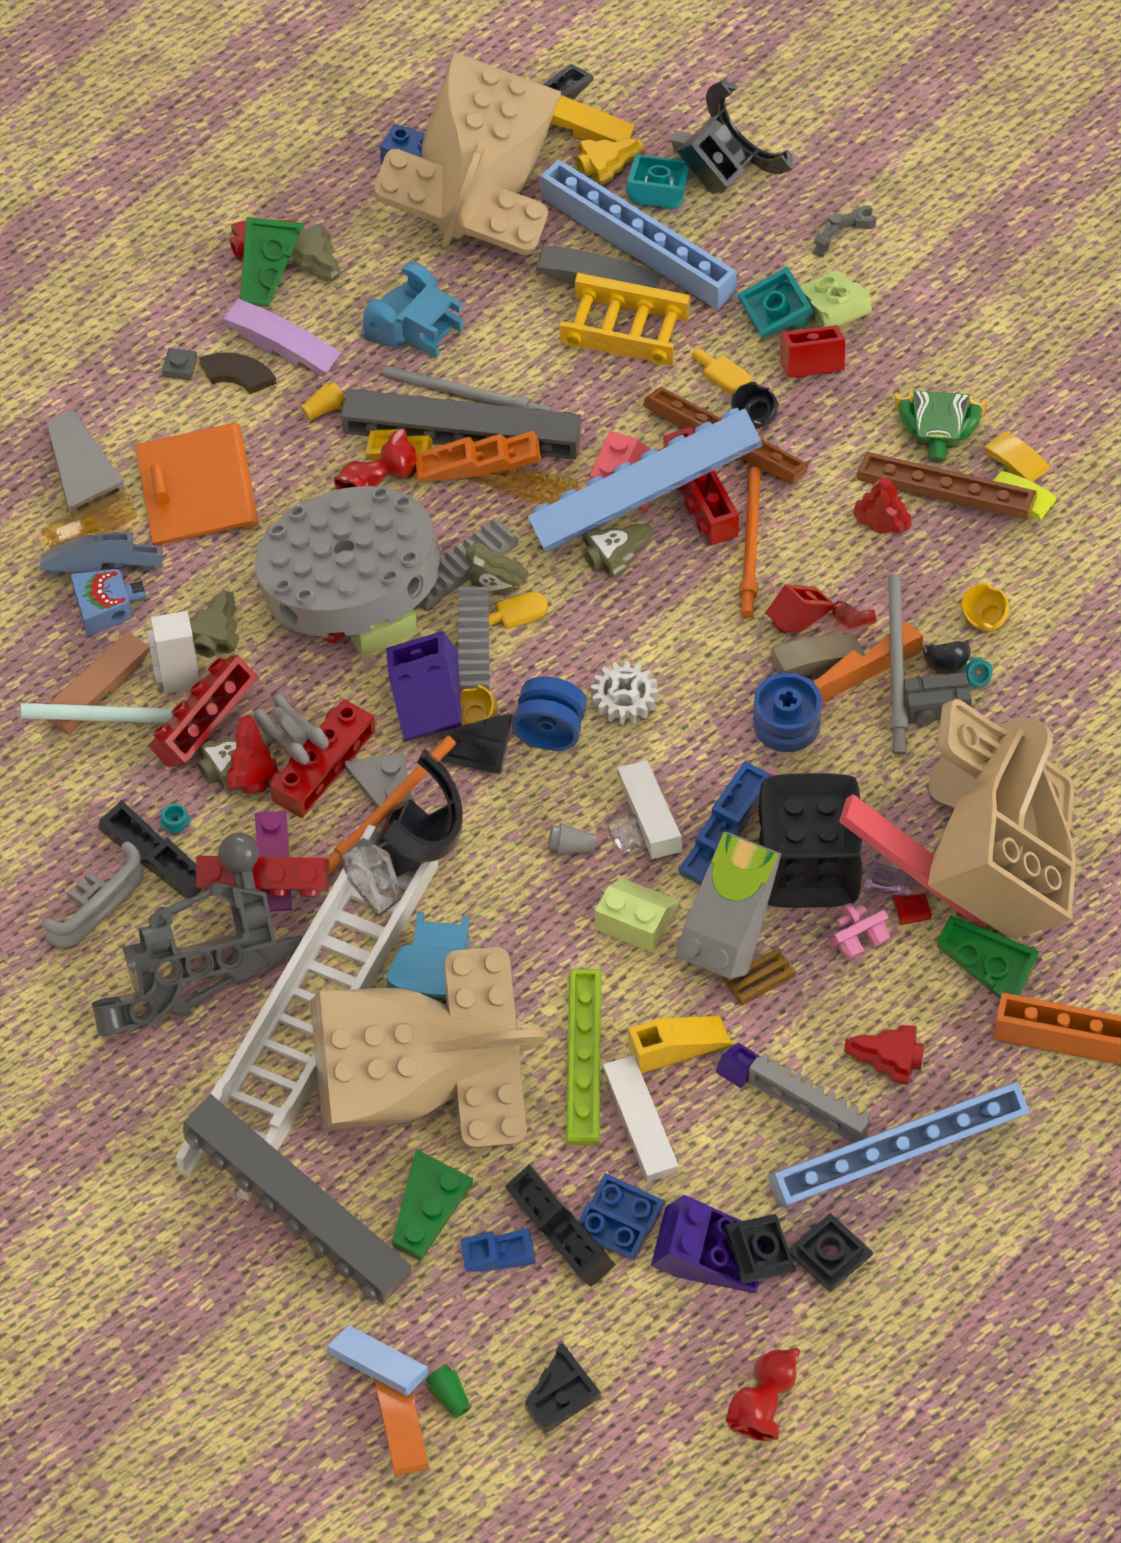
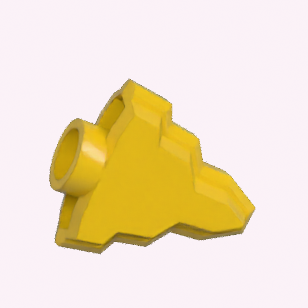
M592 139L584 140L577 143L580 155L576 156V163L580 173L587 177L592 176L596 183L603 185L613 180V175L622 171L625 163L634 160L636 153L641 154L644 151V145L641 140L623 139L617 142H611L606 139L596 142Z

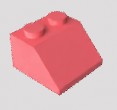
M610 431L591 471L590 480L602 475L605 478L613 474L614 468L623 463L630 462L632 465L642 460L640 456L650 449L637 438ZM651 501L635 510L647 512Z

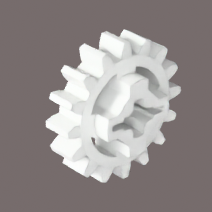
M629 661L625 662L624 667H619L614 662L612 670L603 667L602 676L595 675L594 685H591L593 707H598V714L600 716L608 713L609 722H612L615 717L619 718L621 725H624L625 719L630 718L633 724L636 723V716L638 715L646 719L648 717V710L654 711L655 701L658 700L657 680L651 679L650 670L642 673L641 664L639 663L634 668H631ZM608 687V695L605 696L604 692ZM642 690L645 691L643 698L640 697Z

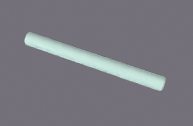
M20 703L19 717L22 719L165 723L173 717L171 712L174 708Z

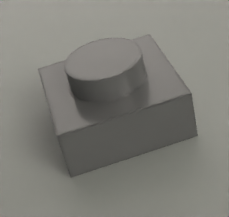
M168 348L162 368L163 377L192 380L198 358L197 351Z

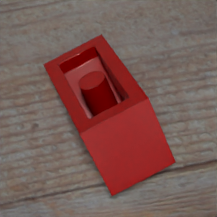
M785 584L765 614L773 620L772 625L778 631L785 634L787 632L800 633L833 610L836 605L815 586Z

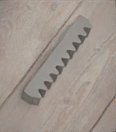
M493 518L489 527L483 525L480 533L477 531L473 533L472 539L465 538L462 546L457 544L452 553L449 550L446 552L437 570L438 579L419 605L428 610L470 580V564L466 560V547L478 542L485 545L492 552L505 555L518 545V538L499 520Z
M458 587L460 693L463 689L477 688V685H482L490 691L489 587Z
M767 1053L757 1057L749 1067L750 1084L852 1143L867 1138L869 1112L866 1111L859 1116L857 1115L858 1106L854 1105L849 1109L846 1108V1099L836 1103V1093L832 1092L824 1096V1086L821 1085L814 1090L812 1079L802 1083V1074L797 1073L793 1077L790 1076L791 1067L789 1066L779 1070L780 1061L776 1060L769 1064V1055Z

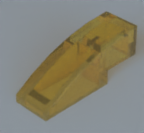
M124 487L41 529L51 549L64 542L83 536L108 533L109 530L137 518V512Z

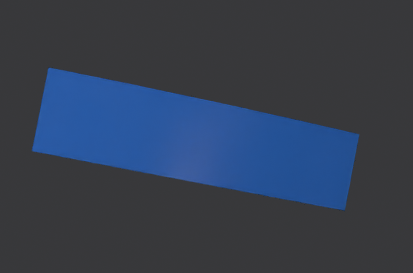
M747 761L743 762L711 808L712 815L696 836L695 846L679 867L680 875L701 886L723 832L740 837L759 803L761 783L764 778L772 776L771 774Z

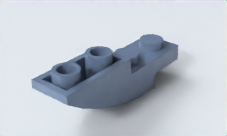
M133 532L88 535L64 542L42 553L40 556V570H46L47 573L53 575H60L64 572L101 571V563H107L108 566L116 568L124 567L125 564L137 565L140 569L152 570L155 567H162L163 546L133 544Z

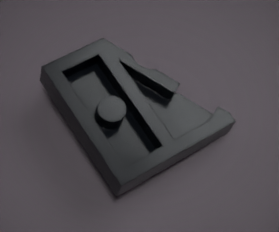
M506 713L447 729L444 738L447 735L456 742V745L441 761L501 774L504 767L513 714Z
M564 1343L557 1347L556 1355L548 1368H545L541 1374L537 1387L532 1389L526 1399L525 1409L542 1432L546 1434L600 1399L601 1392Z

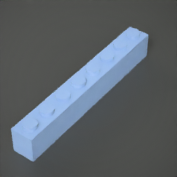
M558 159L540 175L541 199L714 309L719 310L736 294L737 271L563 161Z
M738 408L732 409L722 415V420L714 424L706 422L695 428L696 433L686 438L684 435L673 438L667 443L668 447L660 451L652 449L640 456L642 460L632 465L630 462L623 463L614 468L613 474L605 478L602 475L597 476L586 483L587 487L579 491L571 489L561 494L559 501L551 505L546 502L535 507L532 510L533 514L529 515L528 518L546 553L582 536L585 532L598 528L763 446L746 409L740 411Z
M1015 1082L767 1175L778 1207L785 1206L1030 1112L1019 1083Z

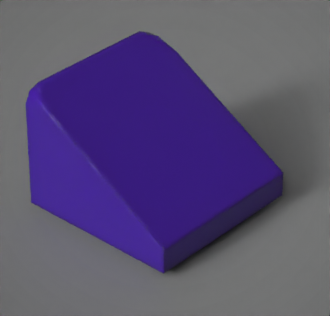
M737 1043L722 1054L716 1068V1073L742 1088L749 1081V1067L760 1056L742 1044Z

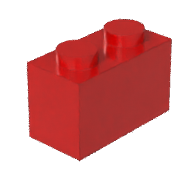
M837 325L781 333L780 364L788 378H803L806 375L831 374L834 371L845 370L846 339Z

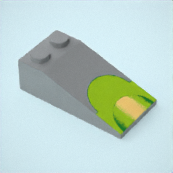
M723 832L683 926L675 957L728 979L748 975L781 853L731 833Z

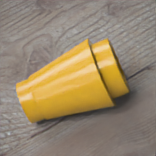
M333 381L330 384L325 383L300 407L310 421L342 408L341 404L345 402V397L338 385Z

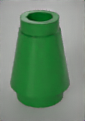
M449 1365L436 1369L426 1378L429 1384L427 1389L454 1418H458L471 1409L457 1371L452 1370Z

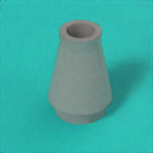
M562 823L559 826L552 825L548 849L556 851V854L593 853L596 834L587 833Z

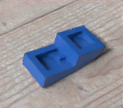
M528 1228L499 1236L490 1231L461 1239L464 1265L467 1272L491 1271L536 1263L532 1234Z

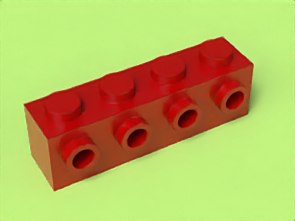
M691 427L664 435L663 449L668 447L667 443L673 438L684 435L686 438L694 434V431ZM715 470L676 489L677 492L681 491L683 493L688 513L694 514L700 535L706 536L711 546L738 537L739 514Z
M239 655L225 659L221 657L216 659L209 666L208 671L210 673L206 678L199 680L191 687L189 698L186 701L180 702L172 710L171 714L173 717L154 731L153 736L155 738L148 747L167 767L186 764L258 678V675Z
M343 699L337 707L334 706L329 710L325 721L319 727L329 740L328 747L320 749L307 739L303 748L309 755V762L305 765H300L290 756L285 768L281 772L275 773L270 781L272 801L300 818L307 814L345 769V761H351L375 733L374 715L346 699Z
M197 855L196 888L207 891L213 882L235 885L233 873L227 871L222 866L219 856ZM258 856V860L252 868L255 888L261 891H268V896L286 897L287 891H300V897H319V892H328L329 860L323 857Z

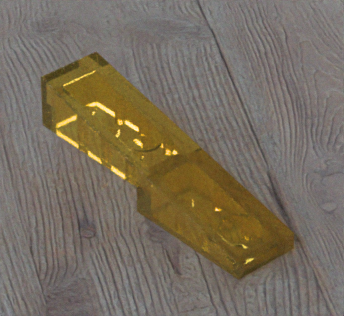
M523 466L481 476L466 477L468 480L537 505L546 502L551 505L560 500L559 496L571 489L580 490L577 479L524 469Z

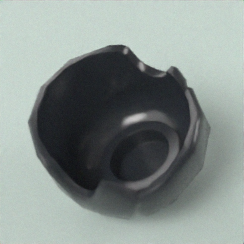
M749 382L739 386L732 395L731 408H738L739 411L746 409L755 429L766 427L777 416L779 403L769 387L766 388L758 385L756 382Z
M968 640L939 645H922L927 665L930 669L940 673H950L958 670L967 663L971 655Z

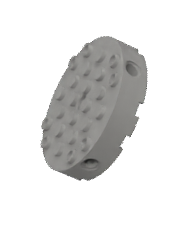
M361 486L327 492L291 507L286 514L269 528L257 550L255 569L265 602L270 608L272 615L280 623L302 634L328 637L329 633L344 632L345 636L362 634L372 631L370 627L385 620L390 624L414 609L431 591L438 579L437 570L442 561L440 547L430 515L417 500L407 494L388 489L387 487Z

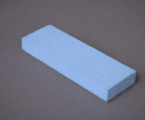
M350 1325L327 1346L329 1355L405 1396H408L429 1375L427 1366Z

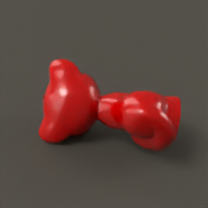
M398 429L390 435L388 442L381 449L380 460L366 463L352 461L344 465L340 470V474L334 477L336 490L361 486L377 487L387 474L395 479H404L414 475L417 472L416 449L408 441L406 431Z
M799 1348L775 1349L757 1358L754 1371L755 1380L759 1387H743L733 1396L726 1416V1423L730 1430L753 1440L765 1442L778 1440L779 1428L773 1421L778 1405V1393H786L795 1386L797 1376L796 1365L800 1354Z

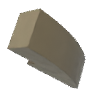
M826 634L807 637L772 647L771 663L778 674L796 673L804 677L809 676L811 680H815L825 674L853 649L861 656H864L865 652L854 634Z

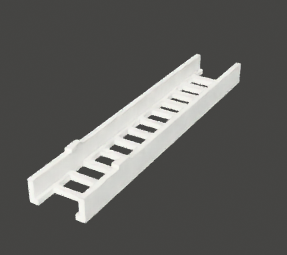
M370 824L221 1079L219 1078L211 1092L225 1106L229 1099H232L273 1116L269 1122V1126L272 1127L267 1135L255 1132L277 1151L317 1082L315 1051L312 1056L272 1041L270 1037L279 1023L313 1036V1025L284 1014L294 997L310 1003V1000L315 996V994L299 988L308 972L350 989H369L438 868V860L425 862L420 865L414 877L405 874L396 877L384 866L372 862L374 857L370 853L377 840L376 827ZM367 874L406 891L400 902H397L358 885L363 876ZM350 899H353L392 916L387 925L383 927L345 912L344 909ZM337 923L377 939V942L372 951L368 952L329 935ZM323 948L360 963L363 967L358 976L353 977L316 962L315 959ZM264 1048L306 1065L297 1083L255 1066ZM250 1074L287 1089L291 1093L285 1104L278 1108L242 1093L240 1089ZM185 1140L176 1155L178 1171L191 1176L205 1152L201 1148L198 1150L194 1149ZM240 1188L237 1192L238 1197L247 1201L253 1195L251 1191L246 1193Z

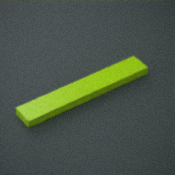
M569 969L566 1145H599L602 969Z

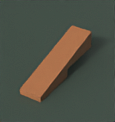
M126 631L48 704L96 706L108 692L113 694L150 652V646ZM47 719L69 736L83 722L79 720Z

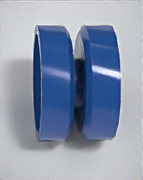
M796 673L772 675L761 682L754 696L753 729L756 737L766 747L779 752H794L812 744L820 732L822 697L818 687L810 679Z
M545 676L527 680L520 690L518 707L515 710L512 721V730L520 740L535 748L552 751L570 749L579 740L581 721L584 719L587 708V697L573 683L560 678Z

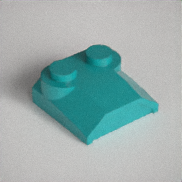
M636 153L627 180L626 192L628 193V198L640 206L654 205L665 209H675L684 203L690 167L684 160Z
M788 266L737 294L762 339L788 327L802 328L810 323L815 313Z

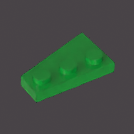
M247 217L240 289L241 300L259 307L269 306L304 223Z
M951 915L937 941V947L999 998H1001L1002 992L1021 995L1039 957V951Z
M416 1149L392 1239L393 1247L422 1261L473 1185V1178Z

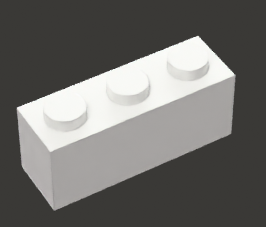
M188 611L151 617L153 630H147L156 684L162 683L164 694L190 690L199 681V674Z

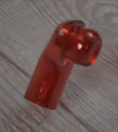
M842 600L836 601L832 606V614L835 619L847 628L852 629L877 623L874 609L857 611L850 604Z

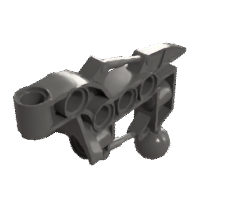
M244 833L231 834L222 841L219 847V860L227 871L233 873L235 885L213 882L210 884L209 890L190 899L181 900L166 908H157L148 918L149 926L139 928L140 943L122 947L134 992L118 997L103 998L92 1003L99 1036L114 1035L128 1029L148 1025L162 1018L168 1011L187 1015L192 1007L213 996L214 992L235 980L244 981L246 978L270 969L297 949L304 937L302 935L278 941L275 939L267 895L265 892L255 888L252 868L258 860L259 849L256 841L251 836ZM211 895L230 902L236 935L182 948L176 947L173 931L170 926L173 923L172 915L191 907L192 904ZM232 946L234 950L233 957L226 962H222V950ZM201 954L203 957L202 965L197 969H191V958L194 955ZM165 962H171L172 970L170 974L160 977L158 974L159 967ZM225 972L230 974L229 977L212 987H207L186 1001L179 995L182 983ZM140 1001H146V1012L143 1015L135 1016V1005Z

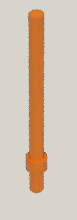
M756 466L749 469L743 581L740 582L739 596L742 598L741 615L745 618L753 616L754 599L757 597L758 591L755 572L761 469Z
M447 735L431 754L440 762L456 745V742ZM418 765L346 841L342 840L334 848L335 852L328 859L329 876L343 861H348L368 825L377 827L389 815L390 810L395 808L428 774L423 767Z

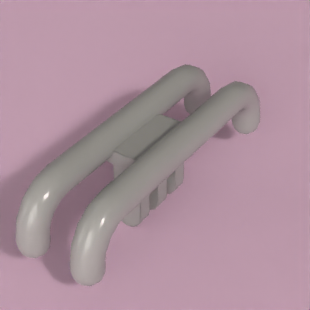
M277 693L274 695L273 702L277 707L272 710V716L284 733L275 725L263 709H257L254 712V718L263 730L300 765H305L309 762V755L301 745L306 739H309L320 749H326L329 745V740L322 729L313 727L304 719L283 694Z
M124 842L121 845V851L126 855L124 858L125 866L107 883L89 872L84 878L91 887L85 882L79 881L76 884V888L82 895L74 889L67 893L70 900L81 907L69 920L61 923L51 918L44 919L42 926L48 931L45 939L49 944L57 948H69L77 945L140 884L144 871L140 863L139 850L132 843Z

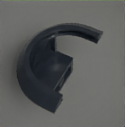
M723 80L711 85L706 93V104L711 118L676 151L711 194L727 189L745 171L743 167L748 162L772 174H783L793 169L792 154L789 150L778 154L766 152L753 145L736 128L727 112L725 100L738 87L734 83Z
M426 749L422 750L417 763L439 784L447 800V805L428 815L413 800L409 799L390 810L370 854L396 877L408 871L412 873L421 864L437 861L448 855L456 846L462 831L463 808L457 786L447 769Z

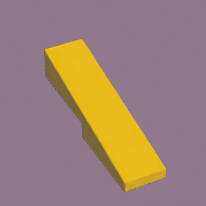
M562 95L559 97L550 122L552 125L573 129V137L583 140L592 139L595 142L604 139L611 142L631 139L634 131V124Z

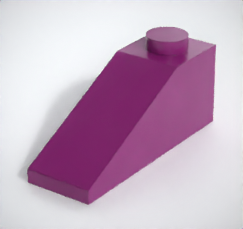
M287 812L255 813L256 844L259 849V856L290 857ZM263 891L267 895L270 912L292 910L291 891H287L286 897L268 896V891Z

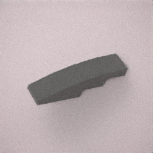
M546 245L542 247L536 271L574 287L578 273L656 288L659 276L656 272L608 256Z

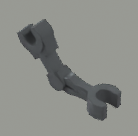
M861 206L852 210V214L830 215L823 233H818L814 239L816 247L812 254L824 257L829 248L831 238L838 230L843 229L845 226L854 225L855 228L864 229L876 227L877 218L872 216V206Z

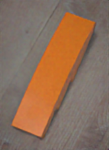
M534 430L508 439L502 434L476 442L470 437H466L416 454L417 476L420 482L481 476L541 461L538 435Z
M374 1379L394 1475L429 1469L413 1392L405 1396Z

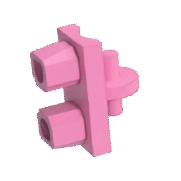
M847 903L841 908L843 916L835 921L839 928L847 924L849 927L834 934V938L830 939L828 943L832 949L838 947L846 960L849 961L864 952L857 937L866 934L873 948L890 939L885 925L889 917L885 910H882L861 921L860 918L868 914L866 908L862 906L855 910L850 903Z

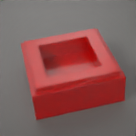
M924 888L893 894L892 900L900 926L931 920L932 913Z

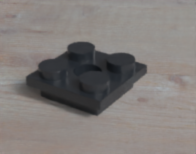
M831 1213L789 1248L791 1257L829 1292H832L873 1255V1251ZM826 1245H833L839 1249V1253L829 1256L824 1254L821 1249Z
M777 1214L724 1226L727 1241L730 1245L742 1284L796 1271ZM757 1240L765 1244L767 1254L759 1250Z

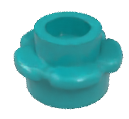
M974 657L970 659L969 663L964 665L963 672H966L968 685L978 687L985 686L990 682L993 669L988 661H983L981 657ZM977 669L980 670V674H979V675H976V674H975V671H976Z
M169 804L161 813L160 825L164 830H170L171 833L182 832L184 827H188L191 822V817L187 814V810L180 804Z

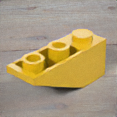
M720 1016L663 1018L628 1028V1048L631 1055H634L641 1074L731 1046V1040Z

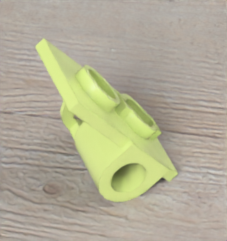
M839 270L800 285L801 290L815 312L813 317L818 327L833 325L839 327L872 312L869 293L857 282L853 283Z

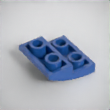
M604 1173L592 1201L587 1202L579 1222L597 1243L635 1260L656 1224L666 1201Z

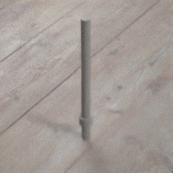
M387 365L383 372V376L493 405H510L518 408L542 409L546 411L553 410L552 407L531 402L530 398L522 396L514 398Z
M894 574L888 576L892 716L889 717L890 731H893L894 754H906L905 731L908 730V716L905 715L901 579L900 575Z

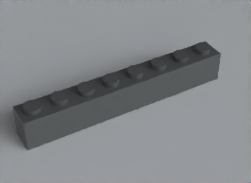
M347 389L341 415L343 434L369 436L370 431L404 429L407 436L429 435L433 442L432 444L440 445L470 437L476 442L498 434H502L508 439L534 430L538 435L540 456L574 460L577 458L581 437V414L518 408L510 405H491L482 402H464L454 399L401 395L393 392H374L365 389Z
M212 1094L184 1121V1139L191 1147L196 1150L201 1148L209 1155L210 1162L218 1170H226L235 1177L233 1180L241 1190L246 1193L251 1191L259 1198L260 1205L270 1214L275 1212L285 1220L283 1223L291 1233L296 1236L301 1234L309 1241L310 1248L318 1256H327L335 1263L334 1268L341 1276L346 1279L351 1277L360 1285V1291L372 1301L377 1299L380 1303L384 1304L409 1277L411 1264Z

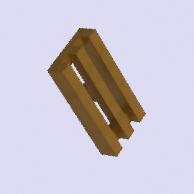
M776 948L751 962L748 975L733 979L724 977V983L740 1005L743 1006L795 977L796 970L793 966H789L787 958H783L780 949ZM777 961V962L773 963L772 965H770V966L764 968L763 970H761V971L755 973L754 975H752V976L746 978L745 980H743V981H741V982H739V983H737V984L735 985L736 982H738V981L744 979L745 977H747V976L753 974L754 972H756V971L762 969L763 967H765V966L771 964L772 962ZM778 970H784L783 972L761 983L760 985L752 988L751 990L743 994L741 993V991H743L744 989L765 979L766 977L777 972Z

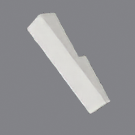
M648 761L617 767L634 819H637L651 859L682 852L681 834Z
M634 1055L603 1064V1070L623 1126H626L645 1183L676 1174L679 1167Z

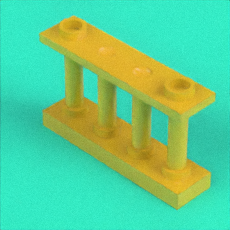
M582 273L577 274L575 279V299L580 300L573 323L560 322V343L567 344L570 347H584L643 359L657 365L667 364L673 366L674 344L669 343L676 320H688L690 314V295ZM592 303L608 305L601 329L584 326ZM622 308L637 311L629 334L612 331L619 310ZM649 314L665 317L657 340L640 337Z

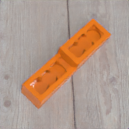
M905 621L902 623L903 661L921 653L923 635ZM890 634L864 656H861L853 649L817 679L814 684L819 689L822 702L891 668Z

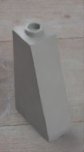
M73 409L63 414H58L53 419L47 421L63 492L73 524L126 498L123 480Z

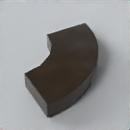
M213 353L199 357L200 365L211 384L220 382L235 383L244 387L249 394L277 384L273 372L263 363L252 357L238 353Z

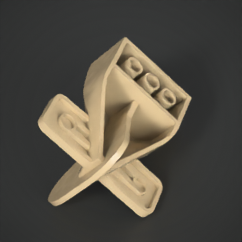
M454 52L424 135L421 150L422 158L398 149L388 151L373 188V196L381 203L437 224L438 231L445 234L441 244L442 248L448 249L452 237L459 239L463 235H468L521 255L532 254L537 247L544 228L548 209L543 203L519 193L524 189L532 174L561 92Z
M954 699L942 706L938 748L942 756L935 764L929 779L931 796L942 805L953 808L954 811L934 854L928 886L1010 939L1072 920L1076 858L1069 827L1072 823L1074 783L1066 772L1047 760L1053 743L1051 730L1044 723L1034 718H1019L997 725L963 701Z
M500 947L455 950L448 954L443 964L447 1005L421 993L401 988L319 991L310 1000L322 1131L386 1126L410 1122L427 1115L456 1096L459 1134L465 1146L480 1148L513 1145L521 1142L526 1136L527 1126L520 1052L534 1049L548 1039L547 1031L543 1029L517 1030L509 954L506 950Z

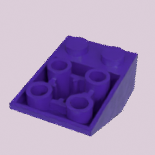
M444 631L388 647V675L405 742L463 725L458 651Z
M684 1194L665 1207L651 1262L652 1267L677 1278L750 1293H757L759 1280L742 1284L724 1230L725 1225L742 1220ZM757 1240L759 1250L766 1254L765 1244Z

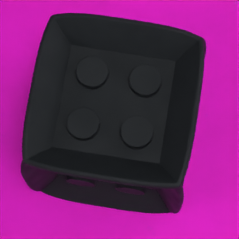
M795 773L774 775L763 779L759 792V822L761 826L759 845L781 853L767 905L784 908L839 907L847 903L853 904L858 900L862 881V859L860 855L862 839L839 822L846 798L854 794L860 799L859 786L855 777L837 773Z

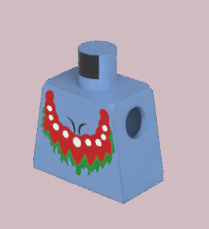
M118 569L71 574L75 597L87 636L132 619L130 602L146 599L142 581L124 585L121 572Z

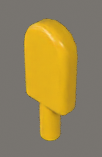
M700 348L694 350L692 357L706 367L704 369V376L725 392L733 395L739 386L752 382L748 372L726 356L720 355L714 359Z
M528 592L497 602V611L489 614V626L502 622L505 629H510L538 620L547 613V599L538 592Z

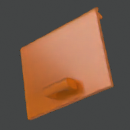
M230 423L135 444L153 545L171 543L244 526L245 530L252 529V524L259 525L245 446L239 424Z

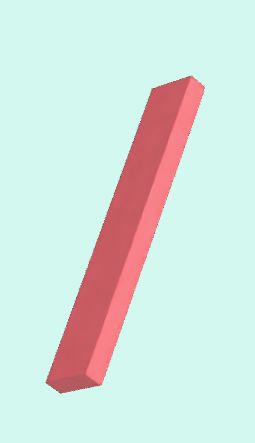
M854 794L846 798L839 820L842 825L974 925L983 929L989 926L928 886L930 868L934 857L932 853Z

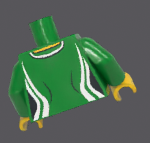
M913 390V393L908 391V397L905 398L899 397L898 392H896L895 406L899 411V417L908 434L916 437L918 445H929L928 460L943 462L946 460V447H958L960 440L968 439L978 426L981 416L985 412L987 399L984 398L982 403H976L973 401L974 396H970V394Z

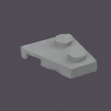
M404 753L345 761L346 772L355 778L360 784V789L367 797L374 801L376 808L408 777ZM411 792L397 806L409 799L412 800Z

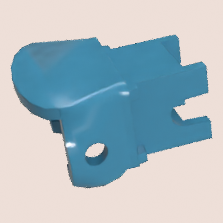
M410 261L401 268V272L408 277V283L397 286L380 300L373 298L365 308L361 335L364 340L395 349L399 345L404 346L406 343H409L437 358L440 355L439 345L437 344L450 329L454 328L459 332L464 329L463 319L448 309L451 308L460 312L463 309L462 302L437 289L436 277L431 275L423 265Z
M418 912L413 945L406 944V946L398 948L397 955L387 974V988L408 989L430 998H446L444 959L452 951L469 949V915H462L461 924L425 922L424 912Z

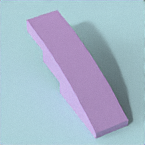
M241 299L235 302L222 320V322L266 353L270 354L274 350L292 364L297 366L301 362L322 377H325L341 354V352L296 324Z

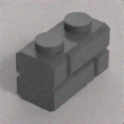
M966 672L904 679V703L908 723L929 725L936 720H941L942 706L954 699H959L970 707L972 705Z

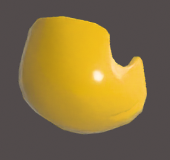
M982 582L971 586L963 594L961 609L965 619L975 629L986 632L994 631L1002 627L1009 618L1011 606L1001 589Z
M477 685V688L462 690L461 708L463 725L498 715L496 699L492 692L484 686Z

